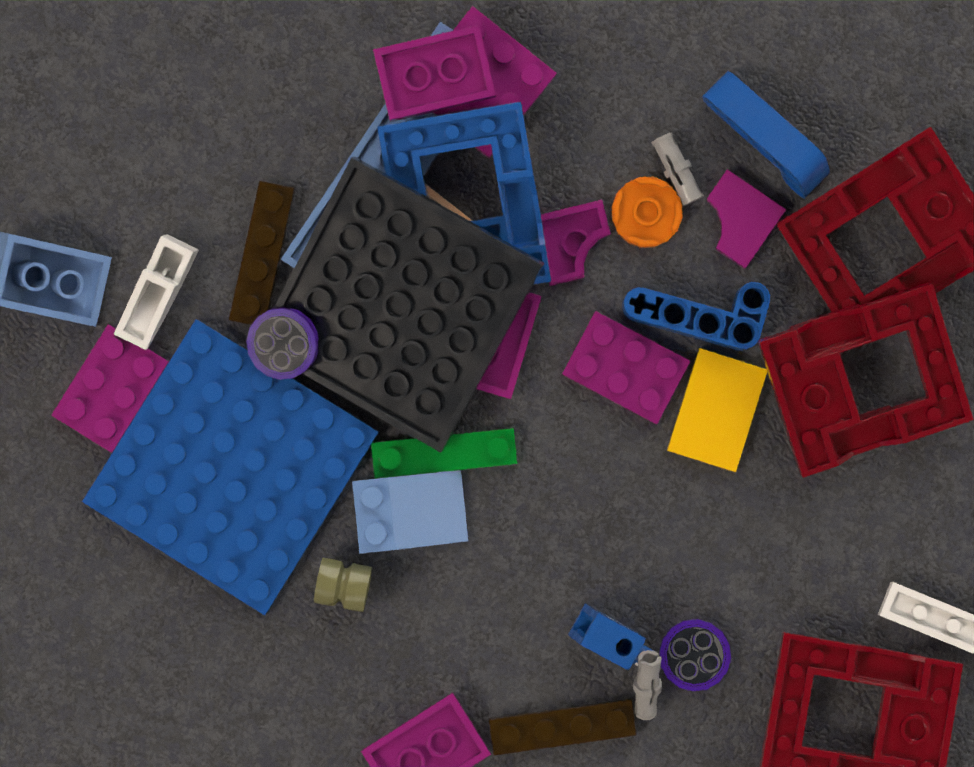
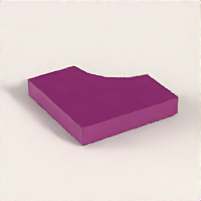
M727 169L706 199L716 210L721 222V236L715 249L745 269L786 209Z
M602 200L541 214L551 274V282H548L549 287L583 279L584 262L588 251L597 241L610 236L611 233Z

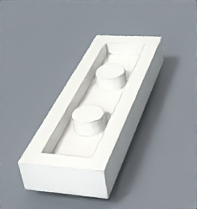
M890 582L878 612L879 616L974 654L973 614L897 583Z

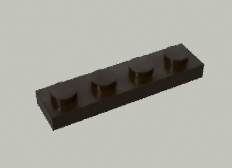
M259 180L230 311V321L252 325L258 316L269 310L295 188Z
M631 698L489 718L494 755L636 736Z

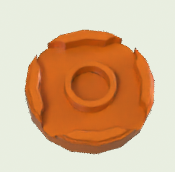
M638 177L626 183L617 192L611 207L612 223L617 234L627 243L639 248H655L668 242L678 231L683 218L682 203L676 191L666 181L655 177Z

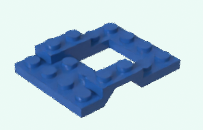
M521 101L377 126L385 174L428 197V192L426 191L420 156L491 144L503 215L471 220L470 222L545 263L534 284L551 282Z

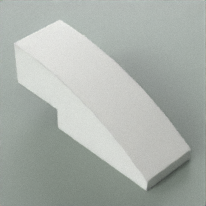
M168 234L160 237L147 268L140 275L114 335L145 350L148 349L172 306L199 251L198 249Z

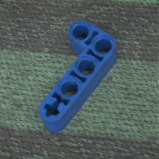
M727 71L702 96L704 102L715 114L780 170L783 180L800 197L805 199L830 174L829 165L824 154L733 73Z
M759 282L747 283L737 291L731 312L638 287L626 294L622 301V310L625 316L634 322L743 351L753 347L761 336L770 303V294L768 289ZM754 290L759 293L761 304L757 309H750L744 304L743 295L745 291ZM639 295L644 297L643 303L654 307L656 299L662 301L657 310L655 320L650 318L654 312L652 310L643 309L639 314L634 313L635 308L629 304V301L635 300ZM676 305L682 310L683 319L680 323L671 324L667 322L664 317L666 306ZM708 314L716 319L717 329L714 333L706 334L702 332L699 327V319L702 315ZM738 324H744L751 330V339L746 344L739 343L734 338V328Z

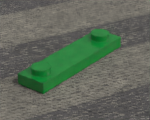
M514 428L453 434L441 453L416 438L371 443L375 479L517 464Z

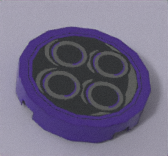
M279 307L272 308L256 318L249 328L246 342L249 357L255 367L266 376L282 380L295 378L311 367L317 358L319 338L318 331L311 319L301 311L293 308Z
M700 619L683 620L670 627L663 637L659 648V657L661 656L662 658L660 666L666 677L679 688L689 691L707 690L719 683L727 673L731 660L730 645L723 632L712 623Z

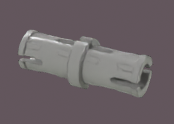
M667 133L652 141L651 143L666 169L663 173L666 179H671L683 206L702 198L704 194L701 192L689 169L692 165L689 159H684L673 137V133Z
M651 650L643 651L638 655V673L633 682V690L636 693L634 714L641 720L655 718L657 715V698L662 690V681L659 678L662 658L661 656L659 657V653Z

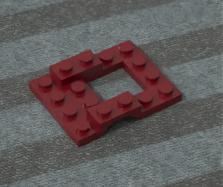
M931 127L776 224L831 312L855 304L863 305L928 282L933 284L935 293L974 271V194ZM888 197L926 257L864 296L828 239L827 234Z
M930 282L863 305L855 304L790 326L789 330L758 340L802 478L839 466L854 455L882 446L904 444L974 420L933 284ZM906 331L926 396L893 407L887 405L859 415L840 353Z
M782 632L760 767H946L963 664L911 653ZM814 675L883 687L872 756L802 745Z

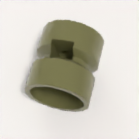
M323 557L316 582L314 603L334 606L340 601L344 609L364 612L373 567L352 563L348 568H344L342 561Z

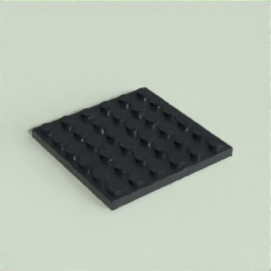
M354 156L351 157L274 308L285 307L301 311L311 319L318 331L317 358L311 367L302 374L441 453L545 263Z

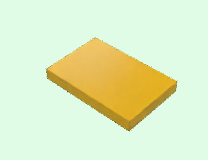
M699 348L667 451L736 472L767 375V369Z

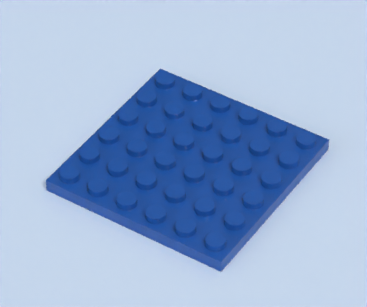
M196 319L82 502L258 612L266 615L379 432L293 378L279 380L266 376L255 367L246 349Z

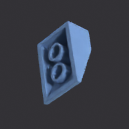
M0 232V306L96 327L112 257Z
M461 470L352 481L360 554L468 541Z

